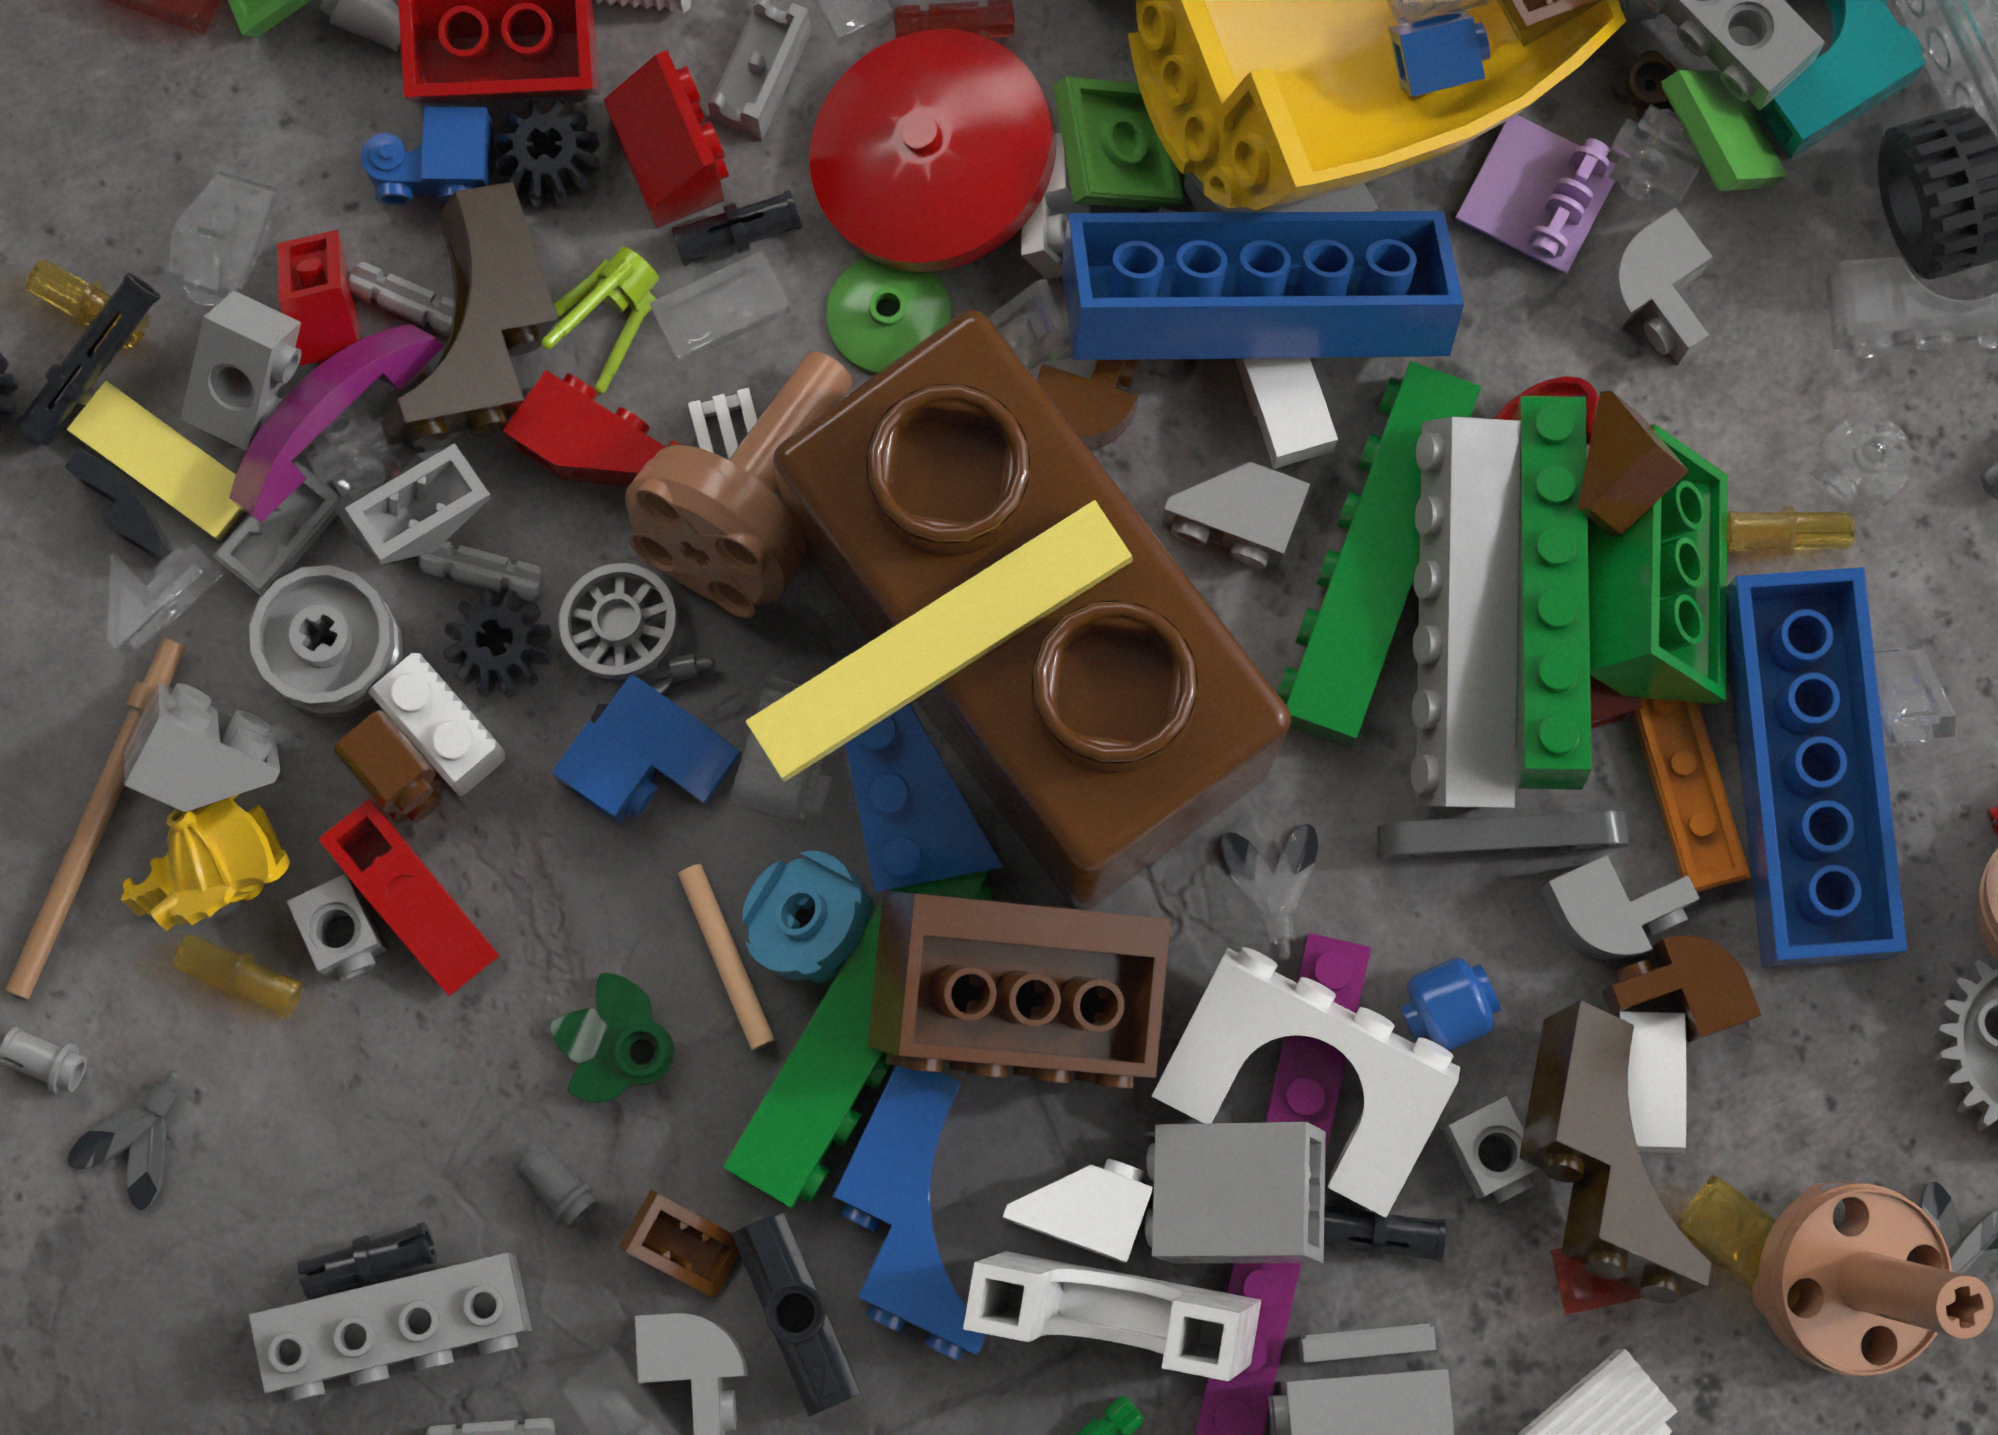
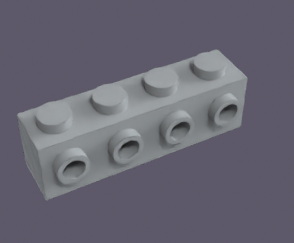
M508 1252L249 1314L264 1393L284 1391L286 1403L325 1394L323 1382L348 1376L351 1387L389 1379L388 1366L413 1360L415 1372L454 1363L453 1350L473 1345L478 1346L479 1356L518 1347L516 1335L532 1331L516 1254Z

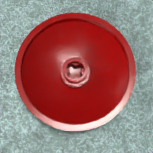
M936 29L910 33L895 38L870 51L854 63L833 86L818 113L812 132L809 154L810 176L818 203L838 233L854 249L877 263L891 268L916 272L941 271L969 264L995 251L1010 240L1026 224L1042 201L1053 173L1056 158L1057 140L1052 110L1044 92L1028 67L1013 52L987 37L961 30Z

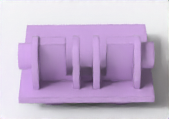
M1516 115L1505 122L1455 219L1567 274L1622 167L1608 160L1607 155L1610 149L1599 140L1589 138L1584 146H1579Z

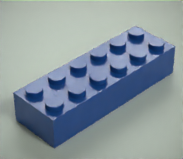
M1444 211L1068 213L1061 268L1073 360L1437 357L1451 355L1464 303Z
M1865 568L1736 576L1727 585L1726 639L1761 969L1889 960L1908 950Z

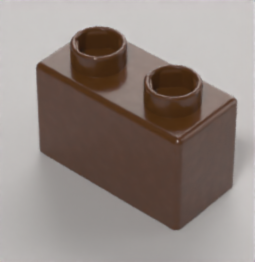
M969 310L958 315L784 440L775 449L773 466L782 502L786 505L804 535L806 543L805 554L871 641L1094 500H1096L1133 558L1131 563L915 699L1072 907L1079 910H1088L1096 906L1262 783L1268 776L1291 724V713L1288 707L990 319L980 311Z

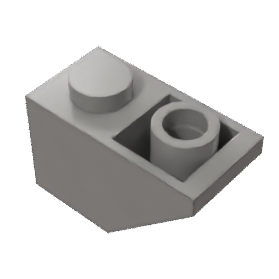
M1248 462L1170 496L1164 508L1162 523L1171 526L1170 533L1186 543L1206 546L1207 541H1211L1231 549L1230 556L1245 565L1264 569L1266 564L1270 563L1279 567L1310 483L1259 464Z

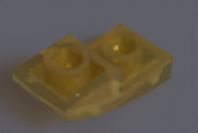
M1711 1175L1675 1224L1688 1240L1715 1266L1730 1270L1752 1292V1287L1755 1286L1759 1274V1263L1766 1238L1776 1221L1719 1176ZM1798 1281L1788 1291L1787 1302L1789 1308L1793 1306L1800 1296Z

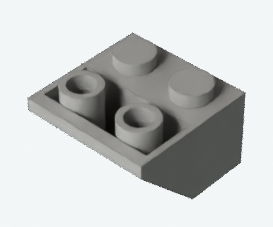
M158 682L124 749V786L183 812L191 811L274 783L280 773L276 735L269 732L271 726L266 721L249 712L236 710L234 715H230L210 706L212 699L194 687L177 683L173 689Z

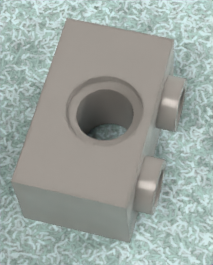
M233 290L203 317L180 420L247 451L266 419L282 401L286 383L290 381L297 370L301 359V350L295 346L301 322Z

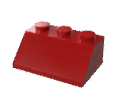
M398 0L404 98L414 104L599 95L597 43L592 0Z

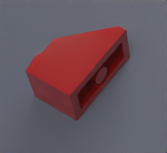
M339 230L277 243L279 304L283 314L301 322L295 346L301 350L299 366L316 362L322 364L334 354L361 340L360 322L355 299L348 286L349 272Z

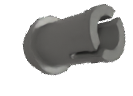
M542 1145L534 1150L518 1166V1170L515 1171V1174L553 1211L550 1219L555 1224L563 1222L568 1229H572L582 1222L598 1203L591 1195L594 1188L589 1183L582 1184L577 1178H574L547 1145Z

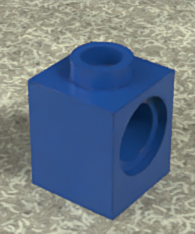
M1459 9L1388 27L1400 87L1410 96L1414 97L1485 79L1482 61L1490 59L1487 33L1482 22L1474 24L1473 16Z
M591 721L587 722L551 772L561 785L619 825L623 823L628 814L637 818L649 805L658 789L652 783L657 776L653 765Z

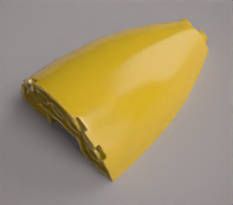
M1136 0L1139 32L1128 33L1135 74L1148 115L1166 152L1182 174L1194 173L1203 183L1204 196L1217 204L1227 208L1243 207L1261 210L1343 191L1454 151L1529 107L1581 66L1626 22L1619 0H1602L1600 3L1523 47L1497 0ZM1459 9L1473 16L1474 24L1482 22L1490 47V59L1482 61L1485 79L1414 97L1401 89L1388 27Z

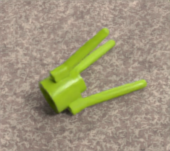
M622 246L610 261L605 259L589 277L554 303L557 316L559 317L580 302L541 341L542 347L546 350L553 348L602 301L619 313H622L628 306L631 307L632 311L594 387V390L599 395L604 394L644 317L658 302L649 292L659 281L658 274L640 255Z

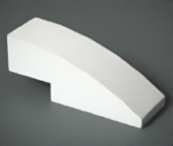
M1234 358L1253 417L1257 416L1273 469L1334 452L1338 437L1310 358Z

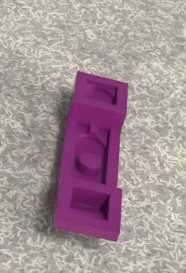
M407 324L372 334L334 354L302 379L266 419L243 457L229 498L237 507L262 523L307 479L292 462L297 455L375 380L380 379L393 388L400 390L444 346L436 337L412 324Z

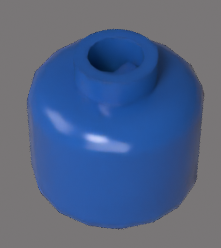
M1459 957L1451 958L1411 977L1407 984L1410 1002L1399 1006L1415 1042H1417L1418 1038L1427 1037L1428 1040L1439 1044L1448 1051L1491 1032L1494 1027L1493 1014L1501 1011L1497 996L1481 964L1471 967L1467 961Z

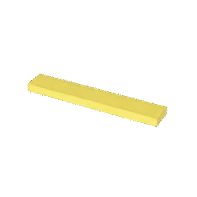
M1094 500L746 720V723L785 782L1133 561L1132 555L1096 500Z

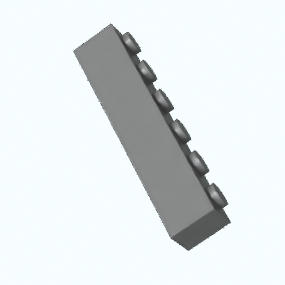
M1447 417L1422 422V434L1416 446V460L1421 469V498L1415 510V524L1420 533V562L1414 574V589L1419 598V627L1416 629L1413 637V654L1418 662V687L1412 701V718L1417 727L1416 756L1411 765V783L1416 791L1415 806L1515 808L1521 421Z

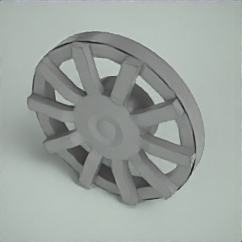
M608 564L582 576L568 591L559 613L560 637L568 654L587 673L602 678L615 679L616 681L626 680L631 673L636 676L649 669H655L658 666V662L667 654L677 636L678 608L669 588L652 571L635 564ZM626 577L645 581L633 597L626 594ZM608 578H615V593L604 596L596 585ZM653 588L660 593L664 602L645 609L639 607ZM587 591L597 602L592 611L576 608L578 601ZM666 613L665 629L645 624V620ZM571 618L591 622L593 628L572 636ZM641 635L660 640L648 652L639 638ZM598 637L601 640L589 658H586L578 651L577 646L593 641ZM631 645L641 659L626 664L625 647ZM609 647L615 648V666L599 664Z

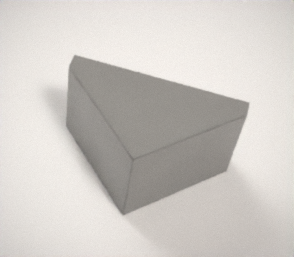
M454 443L345 507L344 513L380 564L435 552L490 499V493Z

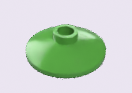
M868 257L854 263L841 274L831 290L827 303V324L836 348L854 366L874 374H878L951 321V306L948 293L934 271L916 272L900 270L877 263ZM884 299H893L899 303L900 309L894 316L885 317L877 312L876 307L878 303Z

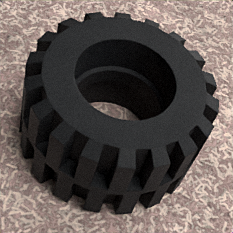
M1962 106L1888 128L1880 142L1878 156L1879 189L1891 233L1901 253L1918 274H1921L1923 278L1930 280L1997 261L1998 140L1983 117H1980L1976 110L1971 107L1966 108Z

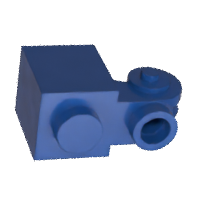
M424 106L422 143L412 151L406 152L402 141L394 134L380 133L368 139L362 148L361 160L362 166L374 185L375 200L387 205H407L413 202V194H428L430 198H437L438 202L446 205L455 191L492 185L495 127L487 107Z

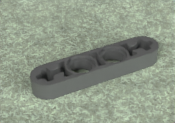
M1622 811L1405 821L1387 823L1377 827L1379 859L1384 861L1589 852L1620 849L1629 846L1627 814Z

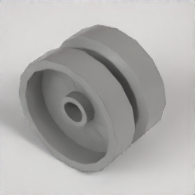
M332 565L301 567L277 579L258 600L249 624L250 653L262 678L296 709L323 719L353 717L377 705L378 703L368 691L404 660L403 634L390 607L383 601L378 592L356 573ZM331 636L336 637V640L331 647H329L326 644H322V642L326 638Z

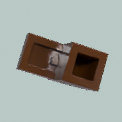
M1140 359L1097 360L1091 379L1042 363L1036 381L1090 451H1093L1115 441L1132 422L1137 409L1138 396L1119 390L1118 387L1122 386L1130 389Z
M1679 935L1662 939L1652 946L1660 968L1654 969L1651 959L1629 965L1615 971L1614 974L1618 983L1602 991L1609 1013L1612 1015L1671 994L1677 1012L1685 1013L1686 1036L1689 1043L1746 1023L1762 1015L1748 978L1739 962L1722 946L1697 936Z

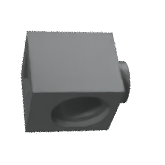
M346 873L286 901L317 971L328 978L337 974L340 981L357 977L376 966L373 957L388 951L362 893ZM339 916H351L355 924L353 938L343 947L330 948L325 938L327 926L333 919Z
M1507 1096L1441 1129L1476 1199L1493 1193L1499 1204L1533 1187L1528 1174L1540 1168L1519 1159L1524 1129ZM1486 1136L1501 1138L1510 1149L1511 1158L1509 1165L1502 1172H1494L1487 1169L1479 1159V1145Z

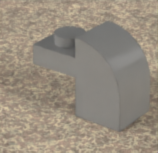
M1676 207L1645 227L1631 240L1611 277L1609 301L1613 316L1620 329H1623L1641 316L1646 322L1643 324L1644 332L1652 346L1662 355L1669 353L1675 363L1680 365L1700 350L1709 334L1677 291L1701 276L1713 257Z
M1608 855L1547 882L1540 889L1556 925L1567 941L1590 957L1612 962L1632 960L1652 950L1653 948L1642 927L1648 925L1654 936L1688 920L1683 909L1700 899L1689 876H1685L1630 902Z
M670 1313L635 1316L638 1383L691 1380L694 1435H725V1431L736 1430L734 1390L723 1391L722 1378L748 1376V1368L743 1352L733 1336L714 1321L697 1315Z

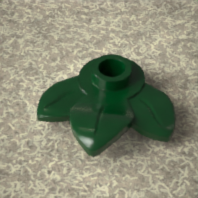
M601 973L598 977L595 994L597 1009L586 1008L572 1011L554 1019L549 1025L551 1034L560 1050L572 1061L579 1064L569 1081L568 1093L593 1103L614 1100L631 1084L648 1085L659 1081L669 1072L675 1058V1047L670 1034L661 1025L653 1022L651 1001L648 995L627 978L611 973ZM641 1041L652 1043L655 1050L653 1059L645 1065L634 1063L631 1057L633 1047Z

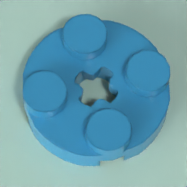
M820 851L800 852L805 858L795 859L788 864L779 860L769 866L751 887L744 903L742 922L748 926L750 943L746 942L749 953L758 963L779 977L794 981L810 979L816 983L826 982L837 973L839 965L850 956L859 943L866 922L873 912V902L871 897L864 892L857 875L838 859ZM815 903L813 918L806 926L799 928L800 923L794 918L800 908L809 910Z

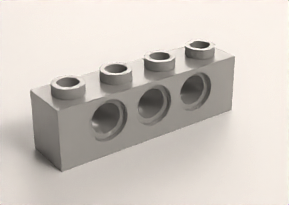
M1640 0L1651 11L1655 13L1662 11L1678 27L1676 32L1684 46L1698 57L1706 55L1721 71L1720 78L1727 90L1740 101L1746 102L1749 99L1759 111L1815 62L1825 43L1785 0ZM1735 26L1750 28L1757 35L1759 43L1753 46H1742L1731 38L1729 29Z

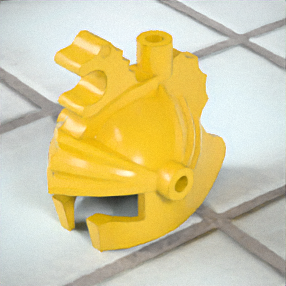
M238 795L196 808L193 811L183 812L175 808L166 820V824L170 827L167 837L168 853L164 858L155 857L150 861L151 873L142 883L137 885L131 878H127L123 882L124 893L121 896V900L138 917L151 914L155 921L164 930L168 931L177 923L180 926L183 924H191L193 926L198 921L211 917L219 909L230 903H235L242 899L244 901L254 899L260 894L264 884L279 879L286 872L290 864L285 849H282L265 811L259 805L248 812L244 811L233 801Z

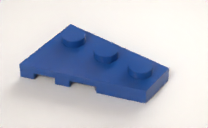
M910 703L845 743L875 893L1003 867L1001 860L987 839Z

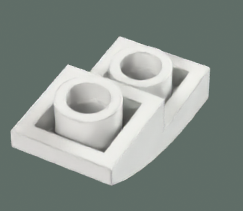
M1061 132L1056 133V158L1048 188L1037 209L1022 227L1021 256L1046 280L1062 276L1061 264L1068 213H1090V205L1073 203Z
M1620 1012V1019L1634 1025L1628 1066V1097L1631 1121L1639 1152L1685 1153V1013Z

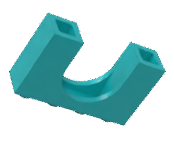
M1823 0L1829 11L1832 23V40L1829 50L1817 58L1814 63L1760 111L1757 108L1755 109L1789 159L1794 158L1911 85L1925 66L1926 62L1922 57L1923 50L1918 38L1908 27H1901L1887 8V0Z

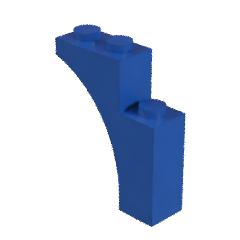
M896 1065L833 1197L846 1204L840 1216L864 1228L876 1232L881 1221L892 1226L858 1295V1298L870 1303L865 1316L898 1332H901L906 1321L930 1332L924 1345L960 1362L965 1350L978 1355L987 1334L963 1329L967 1306L957 1294L945 1271L933 1231L931 1178L939 1138L952 1105L961 1089V1082L941 1072L904 1069L902 1066Z

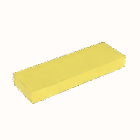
M106 380L67 428L74 437L218 542L222 541L244 512L229 498L236 474Z

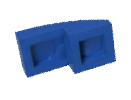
M632 673L595 723L599 728L650 762L658 774L704 805L708 803L742 755L740 750Z

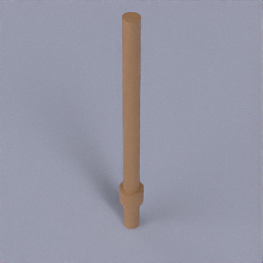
M163 637L143 682H135L126 702V705L131 707L6 985V991L26 999L30 998L124 788V749L158 682L169 687L186 650L184 645Z

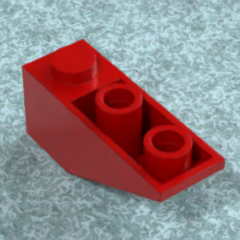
M548 370L544 371L503 430L512 448L558 478L567 481L629 486L643 466L653 459L660 450L666 448L647 435L650 429L649 425L634 413L623 407H618L616 412L613 413L594 401L598 393L578 377L567 373L562 380ZM671 440L667 447L682 444Z
M370 798L318 838L359 891L449 997L500 957L385 812Z

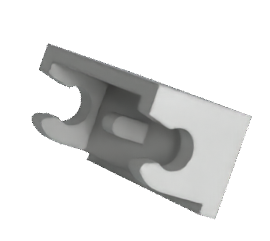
M771 0L755 1L749 19L716 91L713 93L705 113L707 119L758 140H763L811 35L808 9L792 3L788 11L784 12L771 5Z

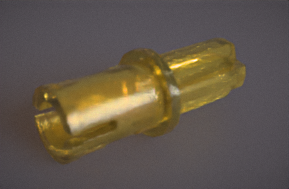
M46 259L39 260L30 270L26 279L28 292L71 315L72 323L78 327H82L85 324L89 325L111 297L110 294L104 292L105 287L103 283L96 280L88 283ZM146 313L123 347L132 350L140 343L145 333L139 331L138 328L139 326L145 329L149 327L151 319L149 314ZM121 315L119 316V318L116 320V322L113 324V326L110 328V330L107 332L106 335L109 334V332L112 330V328L115 326V324H116V323L118 322V320L121 318Z
M1784 506L1782 512H1727L1728 552H1735L1736 550H1782L1785 556H1792L1795 550L1848 549L1854 544L1855 521L1848 512H1795L1793 506Z
M194 934L186 935L175 953L173 965L176 969L225 990L224 997L231 1001L238 996L278 1014L279 1017L285 1020L293 1013L304 988V982L298 979H291L254 962V954L246 951L242 955H238Z

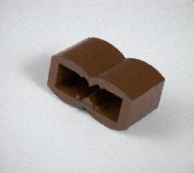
M384 711L373 712L336 743L334 753L382 810L388 813L395 822L400 823L410 819L412 823H417L431 814L441 804L443 798L439 793L442 792L445 781Z

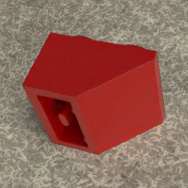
M668 50L655 54L603 100L609 120L657 229L724 202L720 180L729 177V173L723 157H725L724 151L711 121L702 124L706 120L699 104L701 99L688 67L684 66L676 70Z

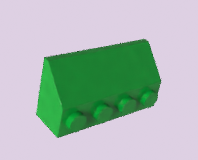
M1652 424L1650 426L1689 472L1622 535L1611 536L1590 520V528L1588 530L1590 675L1623 696L1717 704L1726 701L1728 475L1657 424Z

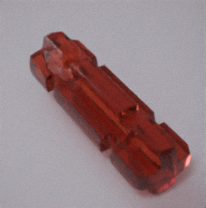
M987 0V6L978 7V1L929 4V10H920V5H902L896 7L894 11L895 36L898 38L925 30L950 29L980 35V32H989V38L1011 36L1015 29L1014 7L1010 0Z

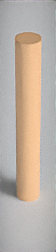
M702 864L688 867L680 871L678 876L749 1046L753 1051L769 1045L775 1041V1038Z

